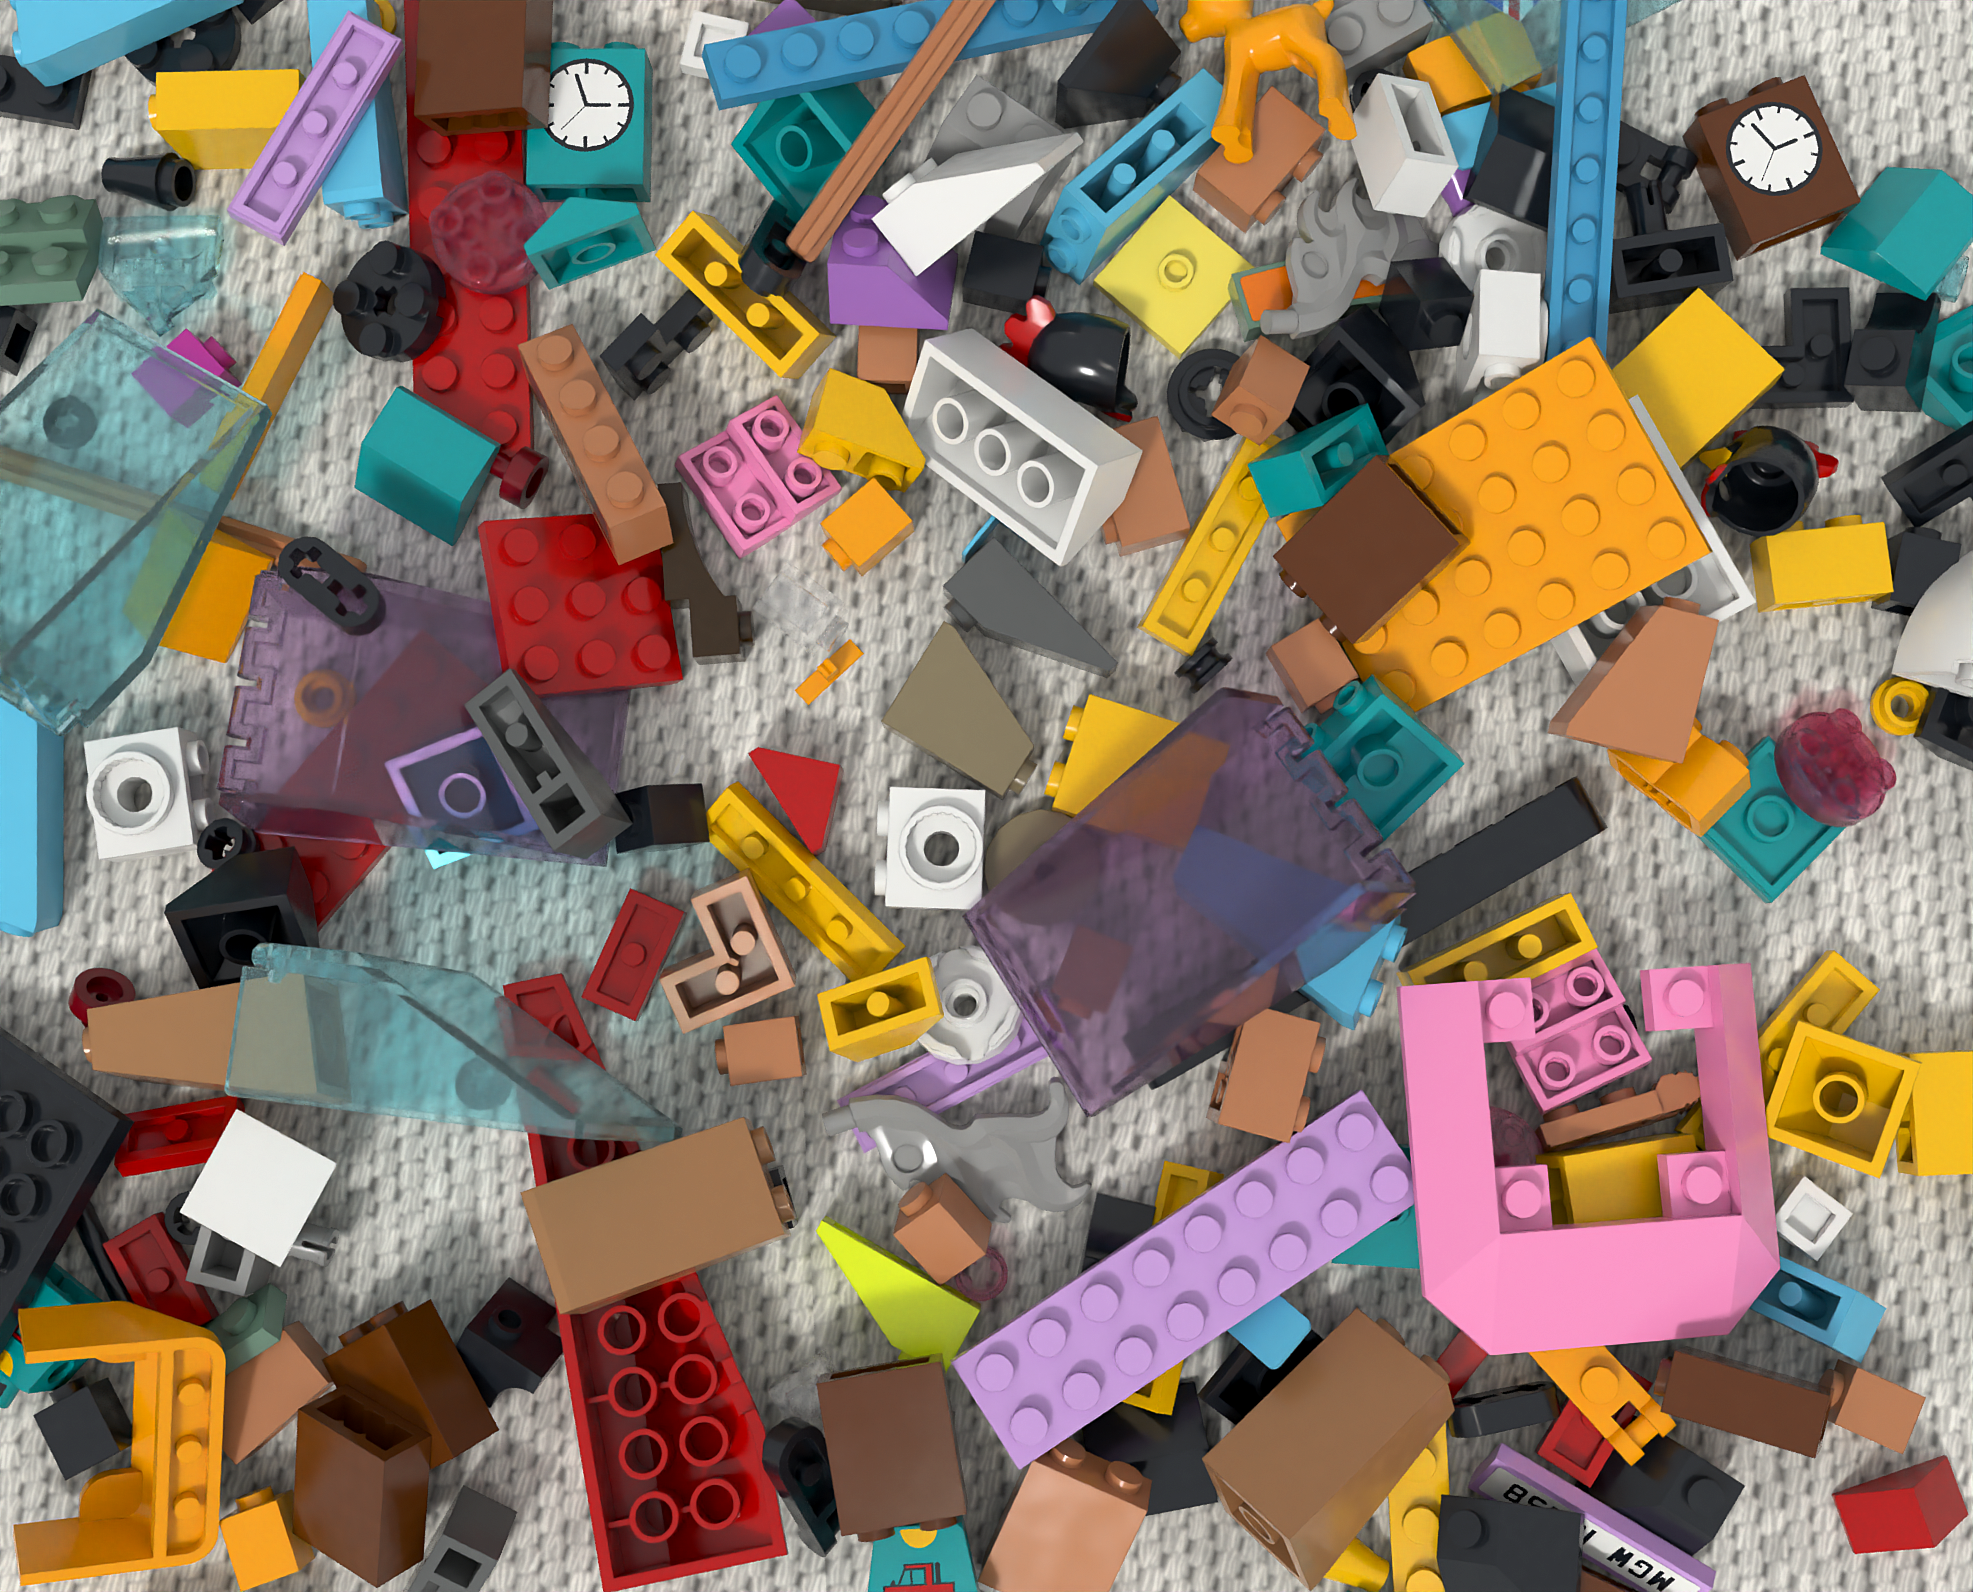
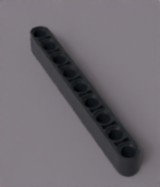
M1575 776L1555 787V790L1544 796H1539L1506 815L1503 820L1485 827L1454 845V848L1443 854L1440 853L1404 874V877L1393 883H1388L1371 894L1401 905L1400 926L1408 929L1403 946L1591 839L1608 827L1579 778ZM1256 959L1248 967L1235 971L1201 991V994L1190 1000L1183 1001L1150 1020L1149 1024L1122 1037V1040L1150 1089L1154 1090L1229 1048L1232 1044L1242 1003L1253 1004L1287 1014L1310 1000Z

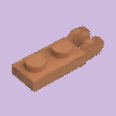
M1686 1070L1684 1072L1678 1071L1675 1075L1670 1073L1661 1076L1647 1093L1637 1095L1634 1087H1628L1599 1098L1602 1106L1580 1112L1577 1104L1552 1110L1543 1115L1545 1123L1539 1125L1532 1134L1537 1153L1544 1154L1573 1149L1676 1117L1678 1113L1682 1115L1685 1111L1688 1112L1693 1104L1695 1105L1698 1102L1697 1099L1701 1098L1698 1076L1695 1077L1693 1072L1687 1073Z

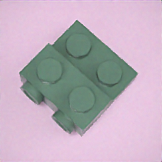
M76 195L52 197L37 203H26L15 198L0 200V306L83 301L108 243L107 232L96 199L84 200Z

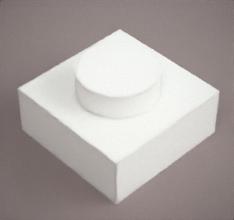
M693 10L680 60L682 73L709 79L702 58L704 44L748 36L752 32L750 23Z
M1796 1174L1774 1204L1777 1234L1807 1258L1814 1261L1819 1260L1853 1214L1807 1177Z

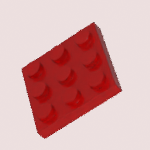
M593 514L489 520L482 522L478 526L502 674L510 668L516 670L539 699L677 684L683 680L671 608L665 601L663 562L660 549L618 565Z

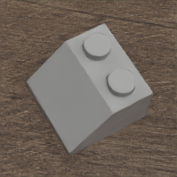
M976 74L943 121L925 162L932 157L939 166L957 153L1058 136L1065 133ZM1072 152L975 231L1017 240L1071 163Z

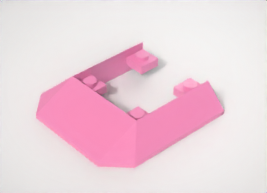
M1751 963L1640 970L1645 1031L1694 1028L1706 1151L1657 1154L1662 1217L1552 1225L1548 1169L1546 1164L1494 1166L1484 1043L1536 1040L1531 978L1396 987L1422 1296L1487 1354L1500 1355L1728 1335L1780 1269V1257Z

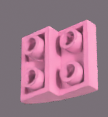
M777 395L731 419L725 431L679 455L674 465L739 560L768 543L835 497L842 490V487L829 469L816 464L813 458L797 453L802 430Z
M1597 948L1531 980L1536 1040L1505 1042L1513 1062L1541 1115L1648 1065L1653 1060L1623 1008L1626 1000Z

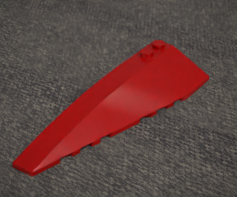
M559 973L503 985L536 1187L641 1152V1147L564 975ZM697 1273L688 1274L585 1314L560 1315L556 1304L603 1592H615L788 1555L778 1493L765 1472L762 1463L763 1443L767 1436L766 1427Z

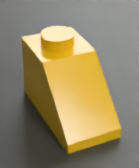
M927 956L817 994L829 1050L857 1063L911 1045L944 1017L931 959Z

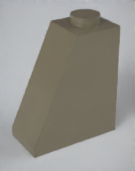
M943 621L881 720L883 727L1002 801L1009 790L1019 795L1037 767L1036 763L1029 760L1034 751V745L957 630L949 623Z

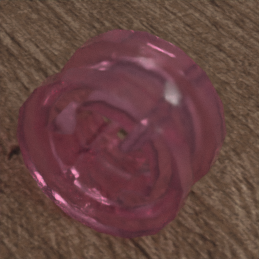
M989 1245L984 1256L990 1258V1269L999 1272V1276L993 1285L986 1281V1289L972 1287V1276L965 1274L964 1270L954 1276L958 1289L964 1296L974 1301H987L995 1298L1003 1291L1007 1283L1008 1267L1005 1258L997 1249Z

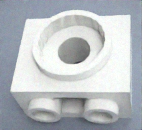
M1480 269L1472 289L1474 299L1463 337L1456 351L1455 412H1463L1543 364L1548 335V308L1546 301L1540 299L1541 274Z
M173 727L84 742L89 780L86 797L89 810L94 818L100 860L126 862L197 850V843L201 833L209 824L217 820V814L212 800L205 798L202 775H206L209 772V756L204 742L197 740L195 732L180 727ZM148 782L152 789V799L145 809L139 811L134 803V794L140 785Z
M890 787L889 801H878L877 836H888L887 860H876L875 895H885V907L893 909L981 912L985 790ZM936 835H949L959 845L957 858L947 866L933 865L926 858V845Z

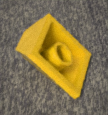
M1798 1020L1765 1112L1767 1135L1771 1139L1880 1179L1922 1062Z

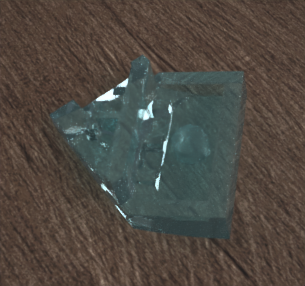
M219 215L104 217L98 269L103 278L109 283L115 296L121 302L125 301L145 319L148 327L161 337L175 327L171 320L197 300L209 299L211 301L217 295L212 280L219 273L224 243V225Z

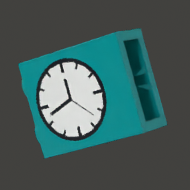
M568 42L551 43L548 128L527 130L526 185L536 202H565L569 197L618 202H651L653 68L645 48H637L635 45L626 42H611L605 44L603 48L581 49L579 46Z

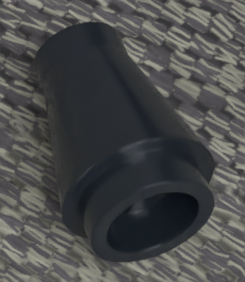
M172 152L127 158L109 157L102 166V183L108 192L120 193L166 211H174L178 207L188 206L195 194L196 176L193 166L190 162L181 160L177 154Z

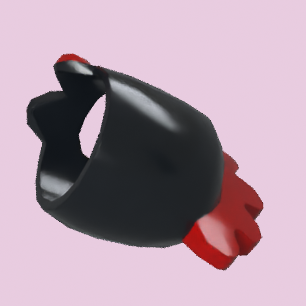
M1034 295L1027 301V316L1018 313L1011 314L1004 324V331L1012 342L999 345L1000 349L1074 402L1095 407L1119 422L1130 423L1133 418L1131 411H1134L1138 405L1136 395L1125 386L1130 350V325L1115 318L1095 313H1056L1051 302L1039 295Z
M1754 426L1749 430L1735 431L1730 444L1703 451L1699 455L1700 461L1712 470L1704 479L1706 483L1701 493V506L1707 517H1718L1724 524L1739 533L1754 537L1773 536L1793 526L1806 513L1817 492L1819 479L1834 474L1837 471L1839 461L1834 456L1818 452V445L1805 441L1786 429L1775 426ZM1721 480L1726 486L1730 497L1727 501L1720 494L1719 486Z

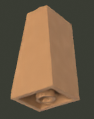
M307 971L87 1009L88 1027H85L83 1030L82 1045L87 1060L92 1063V1070L138 1082L338 1105L355 1103L340 986Z
M741 1117L520 1192L560 1315L585 1314L791 1236L787 1222L796 1219V1215L785 1185L782 1184L774 1187L767 1164L776 1161L764 1126L754 1129L751 1120Z
M1356 1308L1202 1458L1225 1511L1309 1591H1312L1455 1411L1448 1386L1450 1378L1445 1370L1428 1355L1424 1354L1419 1359L1405 1347V1341L1402 1336L1386 1320L1378 1318L1374 1322L1360 1309Z

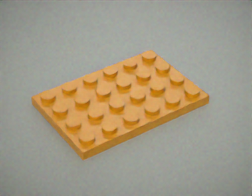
M1589 336L1390 454L1469 539L1471 544L1368 641L1352 644L1346 639L1341 643L1363 683L1373 674L1416 713L1713 552L1593 337ZM1323 506L1290 513L1277 521L1276 524L1286 542Z

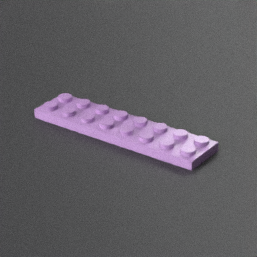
M1356 1090L1306 1123L1301 1133L1294 1131L1290 1143L1279 1141L950 1361L1015 1465L1020 1470L1414 1205L1411 1164L1363 1090Z

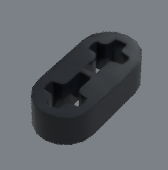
M304 536L288 543L280 553L278 568L284 581L300 598L340 631L352 636H363L372 633L381 625L387 609L383 595L367 576L324 541L316 537ZM306 558L311 562L317 561L328 578L321 584L308 573L303 574L298 567L303 559ZM344 589L355 599L359 600L363 597L362 600L368 608L361 615L354 611L348 612L336 595Z
M1536 1381L1452 1399L1455 1411L1447 1421L1450 1435L1455 1438L1486 1436L1551 1421L1561 1415L1556 1385L1554 1382Z

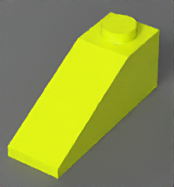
M825 1216L816 1229L817 1234L891 1345L901 1350L898 1359L903 1360L942 1353L945 1371L947 1372L951 1365L950 1360L956 1356L981 1310V1303L946 1283L939 1286L925 1271Z

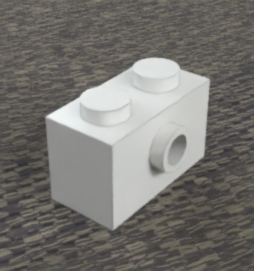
M1378 73L1353 113L1357 136L1351 139V143L1373 210L1391 214L1398 213L1425 217L1459 165L1429 82Z

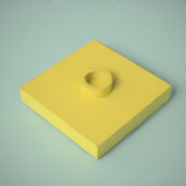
M1169 195L1093 281V286L1178 359H1181L1230 304L1231 298L1228 292V284L1231 275L1255 267Z

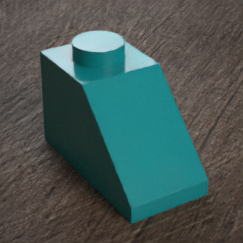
M1367 403L1280 441L1247 465L1268 514L1272 518L1324 506L1374 456L1389 454Z

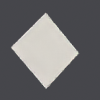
M236 1109L183 1204L180 1213L281 1267L337 1163Z

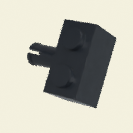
M1650 180L1649 187L1647 188L1645 181L1624 188L1623 193L1627 201L1633 236L1613 239L1609 314L1683 303L1698 287L1711 298L1734 281L1724 224L1717 223L1669 230L1661 180Z

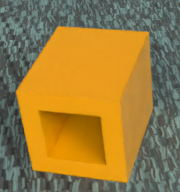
M874 477L820 523L824 534L828 538L821 545L825 552L842 571L847 570L852 565L861 576H864L914 532L913 521Z
M270 1485L244 1494L235 1499L238 1509L219 1520L241 1592L298 1572L315 1559L311 1545L292 1533L293 1489L274 1495Z

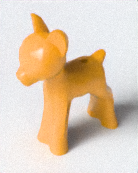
M1187 0V11L1180 18L1178 24L1181 32L1189 42L1195 43L1209 37H1225L1224 84L1211 136L1216 142L1224 145L1223 155L1228 162L1241 164L1253 158L1255 104L1260 75L1265 71H1279L1295 66L1299 71L1316 79L1318 84L1319 114L1328 118V131L1337 139L1344 141L1354 139L1357 136L1349 98L1345 65L1337 49L1327 43L1325 21L1333 10L1334 0H1319L1312 5L1306 3L1292 4L1264 12L1253 17L1254 0Z

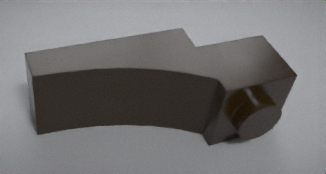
M682 483L657 484L658 491L666 504L674 542L662 547L665 601L672 610L686 608L690 610L693 658L699 665L746 662L745 646L755 645L752 611H742V604L736 595L724 596L710 576L694 535L688 493Z

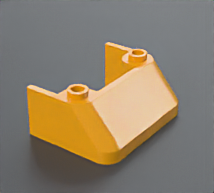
M127 1301L18 1309V1323L26 1364L96 1358L107 1363L134 1361L131 1467L102 1471L90 1478L83 1486L79 1495L78 1517L13 1525V1539L20 1586L182 1566L195 1563L207 1556L217 1542L219 1531L226 1359L218 1337L206 1328Z

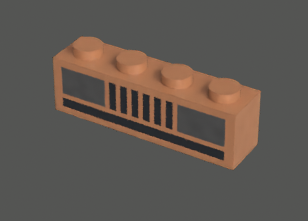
M570 324L519 344L520 356L531 391L618 565L674 543L666 504L574 325Z

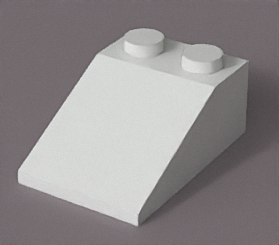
M1075 132L957 153L939 166L931 157L915 171L905 175L882 194L888 205L876 214L872 220L914 275L918 276L1084 141Z

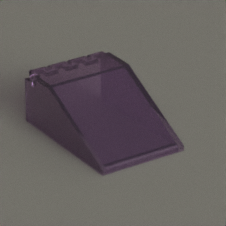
M298 566L303 574L308 573L321 584L328 578L321 568ZM277 568V571L261 570L260 574L255 575L248 618L256 622L268 624L267 628H245L237 676L245 680L257 681L256 687L238 685L234 688L226 735L231 738L247 741L246 746H224L216 788L222 791L219 799L221 807L251 831L262 834L607 867L610 842L587 859L552 850L464 706L467 701L502 675L490 602L362 572L383 595L387 609L383 622L376 630L363 636H352L340 631L300 598L281 577L279 568ZM344 589L336 595L348 612L354 611L361 615L368 608L362 600L363 597L359 600L355 599ZM631 689L541 698L540 700L603 775L613 793H617Z
M1222 687L962 916L1086 1117H1095L1339 964L1408 909L1404 903L1417 893L1414 890L1416 883L1391 848L1380 851L1374 857L1370 856L1369 853L1380 845L1384 838L1355 798L1347 800L1338 808L1335 806V803L1348 793V787L1321 750L1313 751L1304 759L1301 758V755L1315 741L1291 707L1281 709L1284 705L1278 696L1229 687Z

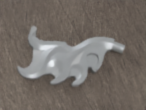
M1358 177L1349 180L1337 191L1328 212H1323L1318 207L1321 194L1316 190L1302 201L1298 209L1297 227L1301 238H1293L1289 242L1286 251L1285 266L1293 293L1292 304L1287 309L1264 310L1260 319L1261 330L1264 334H1289L1292 340L1314 335L1330 327L1348 310L1361 280H1367L1375 286L1385 284L1391 261L1438 257L1439 244L1429 239L1417 216L1398 213L1391 214L1373 210L1370 199H1363L1355 193L1359 183Z
M1059 1077L1050 1078L1048 1084L1051 1100L1042 1111L1032 1114H975L971 1121L961 1126L949 1123L917 1101L898 1095L876 1094L849 1098V1105L822 1113L824 1126L829 1136L854 1128H858L859 1132L866 1131L876 1142L885 1172L901 1190L909 1189L910 1182L913 1180L925 1182L929 1185L947 1173L991 1221L1009 1223L1011 1221V1215L1000 1206L1006 1199L1016 1198L1028 1201L1041 1210L1062 1212L1078 1206L1086 1198L1091 1188V1182L1088 1180L1077 1185L1069 1184L1061 1178L1055 1165L1056 1136L1065 1127L1069 1116L1067 1094L1063 1081Z

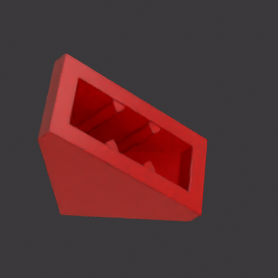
M757 747L748 754L810 852L815 857L825 852L844 772L841 765Z
M1946 1455L1832 1494L1854 1554L1935 1548L1969 1515Z

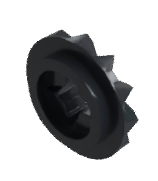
M1204 349L1187 356L1174 369L1167 387L1168 411L1179 424L1182 432L1190 433L1200 438L1203 442L1221 439L1228 441L1238 434L1213 416L1206 417L1205 399L1196 397L1195 394L1197 390H1207L1209 383L1213 381L1215 373L1220 374L1218 383L1221 384V393L1233 364L1240 358L1238 355L1222 349Z

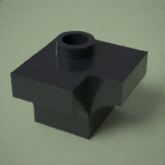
M510 1277L466 1326L456 1344L462 1360L489 1408L509 1388H519L534 1394L564 1355L561 1337L548 1329L557 1313L556 1308Z

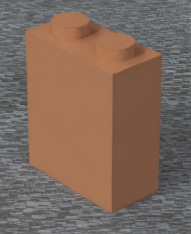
M1066 1438L1023 1467L987 1546L977 1582L1000 1592H1109L1148 1511L1152 1480L1142 1476L1136 1468L1125 1462L1107 1461L1085 1451L1083 1446L1075 1440Z

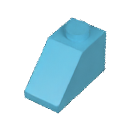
M1779 1256L1780 1269L1749 1309L1861 1363L1886 1308L1857 1290Z

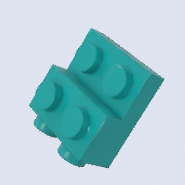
M1372 674L1363 684L1358 681H1352L1345 685L1333 702L1335 711L1320 726L1316 723H1309L1296 734L1291 744L1293 753L1288 758L1298 779L1380 846L1464 765V762L1454 749L1417 718L1410 706Z

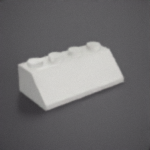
M972 328L924 341L901 418L926 459L925 465L1061 567L1068 564L1124 501L1143 450Z

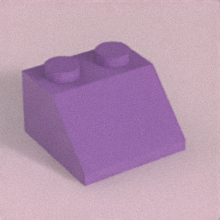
M872 195L860 196L833 235L827 262L830 324L948 330L958 267V253L951 249L922 273L915 276L872 220L876 214L888 205L887 201Z

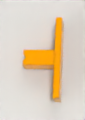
M849 639L829 659L826 658L817 667V670L795 689L796 693L809 705L864 653Z

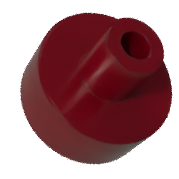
M527 446L521 448L513 459L498 452L489 473L502 479L499 497L520 509L527 508L534 499L548 472L549 458Z
M91 968L81 972L76 977L68 1004L71 1012L81 1020L83 1026L88 1027L87 1009L134 1001L136 993L132 982L123 974L107 968Z

